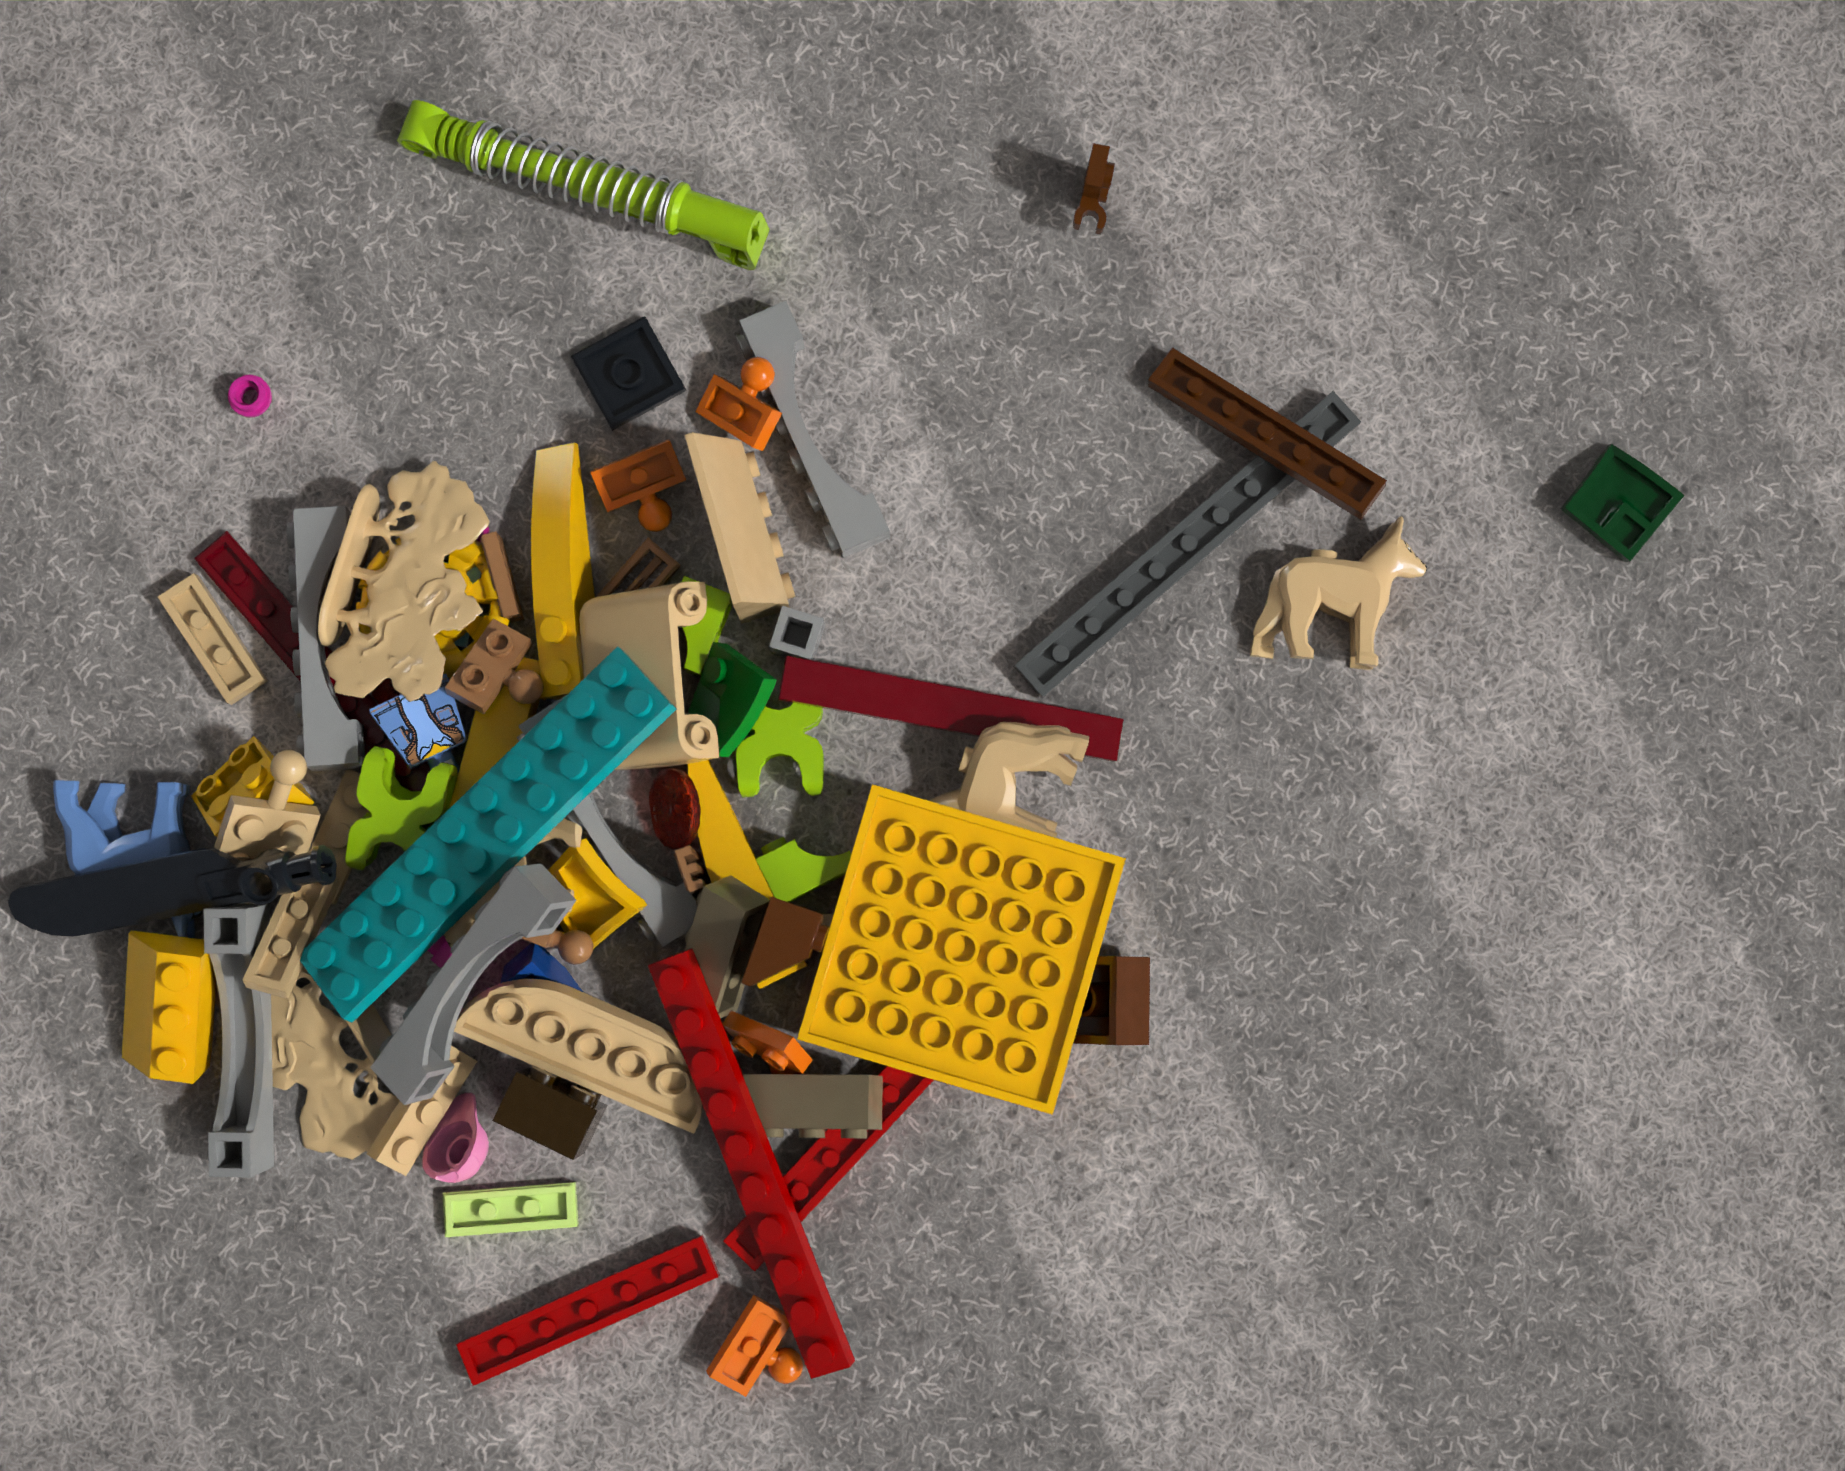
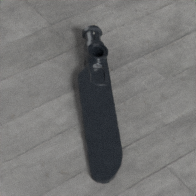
M318 845L311 852L297 855L291 851L284 852L278 849H268L263 851L257 858L240 861L216 848L206 847L20 886L10 894L8 904L13 917L25 926L53 936L73 937L200 912L211 907H225L249 901L257 905H266L272 902L278 895L299 891L302 885L317 882L322 885L332 884L337 876V863L332 850L325 845Z

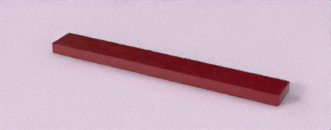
M226 531L194 559L295 675L293 669V650L299 649V633H294L291 626V608L294 606L231 533ZM325 646V654L327 660L329 654H331L333 651L329 647ZM297 675L296 677L301 682V675ZM330 677L334 689L336 681ZM336 693L339 703L350 720L357 719L364 726L365 756L374 746L391 750L395 755V777L400 785L410 791H422L427 774L431 771L428 763L426 762L410 770L369 712V709L379 705L370 694L364 698Z
M791 656L785 657L778 700L976 737H979L985 728L997 725L1000 722H1017L1036 726L1059 725L1068 728L1072 733L1089 736V743L1084 757L1112 762L1117 761L1124 721V719Z

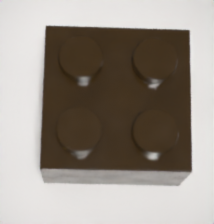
M532 1066L531 1068L517 1071L492 1121L572 1160L584 1154L608 1106L599 1101L601 1094L578 1084L577 1087H569L560 1082L561 1077L538 1067Z

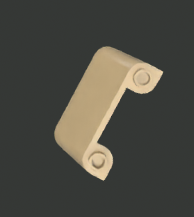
M680 582L603 595L588 600L580 610L579 622L584 678L619 646L677 708L614 770L669 768L719 758L718 735L712 721L703 715H685L678 627L695 625L703 619L707 609L705 582Z

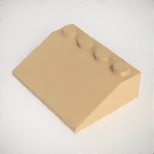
M694 432L685 434L731 600L741 624L780 613L782 606L789 607L787 599L794 598L795 593L789 572L784 574L779 572L776 558L783 557L784 555L777 532L768 534L764 518L772 516L766 492L757 493L753 478L761 475L754 451L745 453L741 440Z

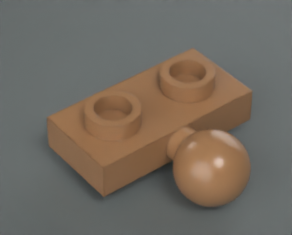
M493 618L445 686L446 693L482 714L486 713L504 685L508 687L511 697L516 702L521 704L536 702L543 693L544 684L542 678L532 670L523 669L515 671L531 648V639Z
M557 927L549 935L530 938L522 937V939L544 948L553 947L558 949L561 958L573 965L586 962L593 952L591 937L586 932L578 929L564 933L563 929Z

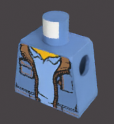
M443 674L442 684L439 689L430 695L423 694L419 699L407 701L405 696L401 694L369 709L373 720L410 770L426 762L432 770L439 763L444 762L455 765L459 773L460 768L451 750L465 744L467 739L455 698L448 695L445 690V686L449 682L446 674Z

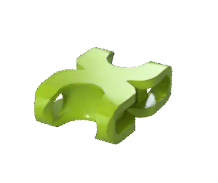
M793 703L790 707L776 710L765 705L758 720L750 730L755 734L743 740L736 750L738 789L742 798L754 797L758 794L760 790L759 777L761 769L771 758L777 756L791 757L799 764L802 786L807 794L811 796L822 794L824 789L823 748L816 738L805 734V732L819 725L823 715V708Z
M374 746L364 758L356 794L359 803L369 812L350 827L345 858L346 865L353 869L364 870L366 866L376 859L382 842H393L406 851L449 809L457 781L458 771L456 766L444 762L439 763L427 774L422 791H410L401 786L395 777L394 753L387 748Z

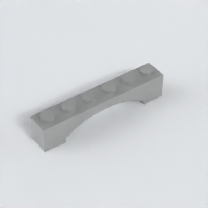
M787 301L739 320L743 334L737 336L736 339L744 358L748 360L753 357H762L768 360L774 368L775 377L773 383L766 390L760 391L763 398L771 396L776 409L782 413L775 427L780 436L788 434L794 448L787 451L797 475L805 472L811 487L804 489L814 513L822 510L828 525L822 527V531L831 551L839 549L843 558H846L889 539L890 530L873 492L864 496L841 479L822 457L805 427L796 400L794 382L796 355L798 351L805 348L803 337Z
M346 506L293 509V522L287 523L288 545L290 549L295 548V564L289 565V583L292 591L297 590V607L291 608V626L294 633H299V649L293 650V669L296 676L301 675V692L295 693V712L297 718H303V735L297 736L296 745L297 752L305 758L307 768L312 772L361 769L365 758L364 726L357 719L350 720L339 703L329 672L324 664L326 661L325 646L321 645L318 636V620L322 601L351 515Z
M564 697L518 725L523 732L517 736L518 741L539 723ZM592 793L587 795L567 815L570 821L580 825L582 831L584 829L587 830L595 843L592 845L593 849L605 865L610 866L618 879L645 900L647 906L640 911L642 917L637 919V923L650 942L657 938L662 947L666 946L688 932L692 926L698 907L696 905L697 898L687 892L682 878L675 882L650 869L637 859L610 829L600 813Z
M542 864L514 866L502 876L499 881L500 888L493 898L479 908L475 914L476 921L470 930L453 944L450 950L452 955L447 962L430 976L426 984L428 987L417 1002L413 1003L403 1015L404 1021L398 1030L380 1046L379 1051L381 1053L370 1068L403 1105L431 1099L455 1067L449 1059L456 1021L471 989L489 964L506 948L522 937L530 938L552 934L576 902V899Z
M234 904L225 907L203 909L204 954H209L214 968L222 1018L221 1084L213 1129L208 1132L209 1177L251 1178L274 1167L271 994L246 988L242 981L269 924V904Z

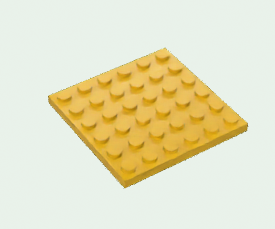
M872 784L797 1040L1053 1115L1126 858Z

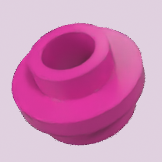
M243 375L237 378L228 390V402L231 408L243 417L253 418L262 415L269 408L272 401V392L269 385L256 375ZM248 390H256V401L250 404L245 403L243 400L244 394Z

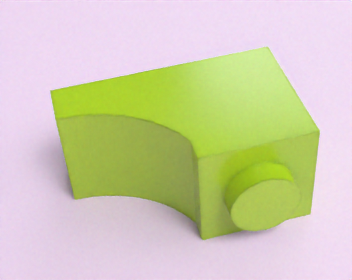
M683 576V579H682L681 582H699V581H696V580L691 579V578H689V577ZM705 584L707 609L703 619L695 625L682 627L687 640V658L684 669L687 673L699 678L702 675L713 642L719 641L733 606L730 593Z
M781 837L763 846L761 850L764 855L757 858L756 861L774 897L790 903L845 875L851 853L848 851L835 856L813 855L799 848L795 839L787 843L785 838Z

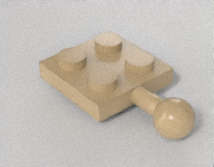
M283 750L273 757L270 770L275 781L268 800L230 796L214 848L240 861L257 858L263 851L268 849H278L284 852L291 851L296 855L309 851L321 816L317 806L287 803L292 785L300 782L307 772L306 760L299 752Z

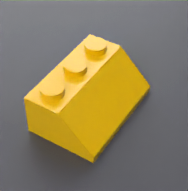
M133 930L128 933L122 1058L148 1078L194 1084L210 1067L216 976L209 954H204L203 939Z

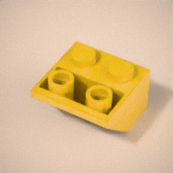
M255 736L246 744L238 746L231 753L228 761L213 775L204 778L198 785L197 790L191 795L216 837L218 836L231 795L264 800L269 799L275 781L270 770L274 755ZM300 782L292 785L287 803L310 806L315 803Z

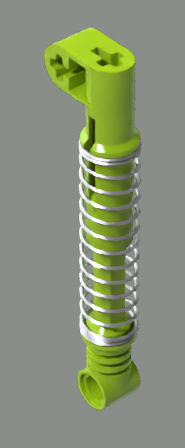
M413 100L411 102L397 138V142L409 151L419 154L420 150L424 151L423 156L432 159L442 156L446 159L461 162L466 165L467 170L480 176L488 174V177L493 179L498 176L502 169V178L506 184L510 183L517 174L518 186L521 189L526 187L532 179L533 190L535 193H539L547 183L548 195L551 198L558 195L561 188H563V199L566 203L574 198L578 200L579 206L582 208L588 203L593 204L594 210L597 213L605 208L609 209L611 217L621 213L624 214L627 222L637 218L640 220L642 227L650 222L655 224L658 232L660 231L667 235L675 236L682 232L707 240L718 258L746 270H755L769 234L770 228L760 211L692 191L689 184L681 180L675 179L670 182L669 178L665 175L655 179L653 172L649 170L640 174L638 168L634 165L625 169L620 161L609 164L604 156L597 157L594 160L592 153L588 151L579 154L577 149L572 146L563 149L559 142L548 144L547 140L543 137L533 140L531 134L525 132L518 135L517 131L512 127L503 131L501 125L491 121L480 120L474 123L459 119L458 117L450 116L446 111L425 101ZM512 132L516 138L513 141L507 140L505 133ZM521 137H528L531 143L528 146L521 144ZM542 141L545 143L546 148L543 151L536 149V142ZM557 146L560 148L561 153L559 156L552 154L550 148ZM573 151L577 157L571 160L566 158L565 153ZM496 167V172L494 175H491V169ZM506 171L512 172L508 180L506 179ZM521 176L527 177L523 185L521 184ZM536 180L542 182L539 189L536 188ZM552 185L557 187L554 194L551 192ZM567 190H569L570 197L568 199L566 195Z

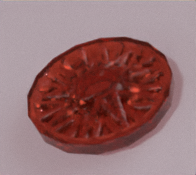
M668 768L660 771L654 778L649 792V806L653 829L664 846L671 849H680L692 843L700 826L701 808L698 792L692 779L685 771L678 768Z

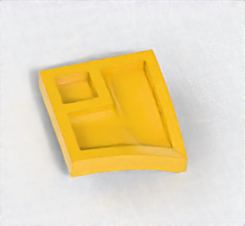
M587 838L581 840L580 848L569 847L548 869L565 889H572L574 891V898L576 899L572 911L568 912L560 922L561 928L564 933L574 929L586 932L593 941V950L617 928L647 906L643 898L629 889L605 865Z

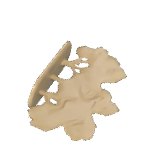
M432 461L421 472L402 470L390 478L387 485L388 495L394 502L395 508L380 521V497L377 489L373 485L367 484L357 496L327 585L318 620V636L323 646L329 647L336 643L345 625H347L351 633L346 644L329 654L324 663L329 676L336 681L334 686L335 693L364 698L386 678L391 679L394 689L405 696L407 701L419 699L423 694L430 695L434 693L442 684L446 661L445 656L440 651L435 635L442 630L461 631L483 612L473 596L466 595L465 589L467 584L458 570L445 568L444 557L455 550H461L471 545L488 527L490 521L482 506L474 502L473 492L467 483L451 479L448 468L439 465L436 461ZM407 501L411 503L410 508L404 511L399 510L402 502ZM407 515L415 516V522L412 526L402 531L389 529L390 525L397 526V518ZM374 536H382L390 549L387 563L377 571L365 569L364 566ZM391 536H400L401 545L396 546L391 541ZM360 579L366 580L369 599L367 607L350 611ZM359 623L371 627V633H361L359 631Z
M303 966L297 980L306 977L311 983L302 988H299L295 983L288 999L271 994L273 1087L288 1090L295 1083H299L306 1088V1100L299 1117L302 1143L305 1148L321 1153L331 1151L338 1157H346L353 1160L363 1152L369 1151L400 1101L392 1093H383L379 1090L377 1075L370 1068L381 1053L379 1051L380 1046L392 1034L373 1004L353 1022L334 1015L330 1009L321 1005L319 997L322 994V990ZM216 981L215 1004L221 1010L218 986ZM346 1027H350L368 1056L365 1060L354 1059L348 1056L342 1049L339 1036ZM355 1063L358 1065V1068L352 1073L345 1068L347 1064ZM365 1070L368 1074L363 1079L366 1083L369 1082L364 1095L358 1098L353 1092L356 1078ZM373 1092H375L378 1097L377 1103L371 1105L369 1103L370 1095Z

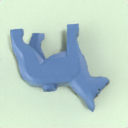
M54 780L55 809L65 834L66 856L69 868L77 875L191 851L183 824L184 799L190 793V785L176 782H157L155 810L151 829L123 836L115 809L118 798L125 793L126 784L100 783L88 811H85L78 803L79 781ZM204 911L171 917L178 936L186 937L187 935L188 938H195V919L200 917Z

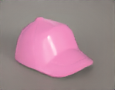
M464 1093L454 1098L426 1143L423 1151L422 1166L430 1178L448 1183L465 1181L473 1177L485 1161L489 1141L486 1132L478 1121L476 1098L473 1093Z

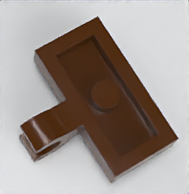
M1093 143L1080 204L1075 211L1073 228L1075 230H1079L1082 218L1085 216H1092L1096 219L1095 234H1101L1104 230L1106 213L1099 202L1106 203L1115 163L1107 162L1110 146Z

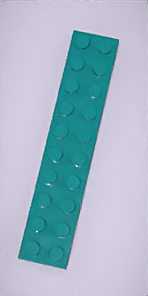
M619 646L304 948L300 962L342 1019L349 1022L355 1021L472 908L509 869L514 867L677 710Z

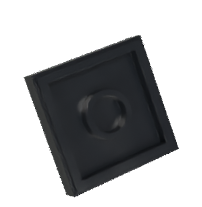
M645 316L571 356L612 431L686 391L684 384Z

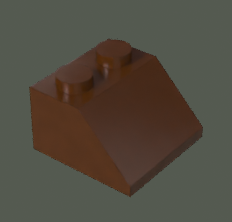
M771 897L741 983L755 986L810 959L813 950L822 952L830 929L829 926L823 924L825 916Z
M1098 956L1073 1043L1149 1045L1150 957Z

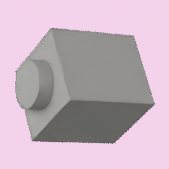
M782 606L769 645L771 653L784 658L791 656L814 661L825 629L824 618Z

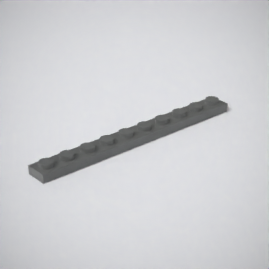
M1332 391L1295 424L1334 447L1352 432L1361 421L1340 397ZM1255 457L1014 665V668L1041 699L1045 697L1296 479L1263 458Z

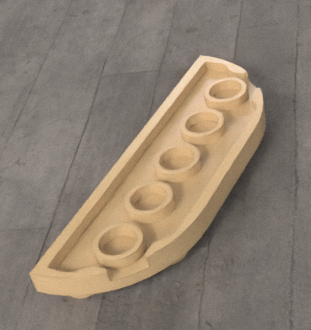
M519 979L492 986L469 1001L459 1014L454 1032L695 1134L701 1118L703 1105L676 1037L663 1027L570 986L542 979Z

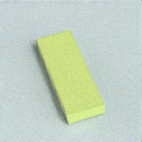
M576 1182L442 1193L445 1237L578 1226Z

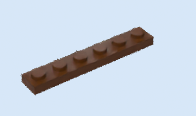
M1174 348L1169 351L1148 379V387L1360 520L1386 487L1387 480Z

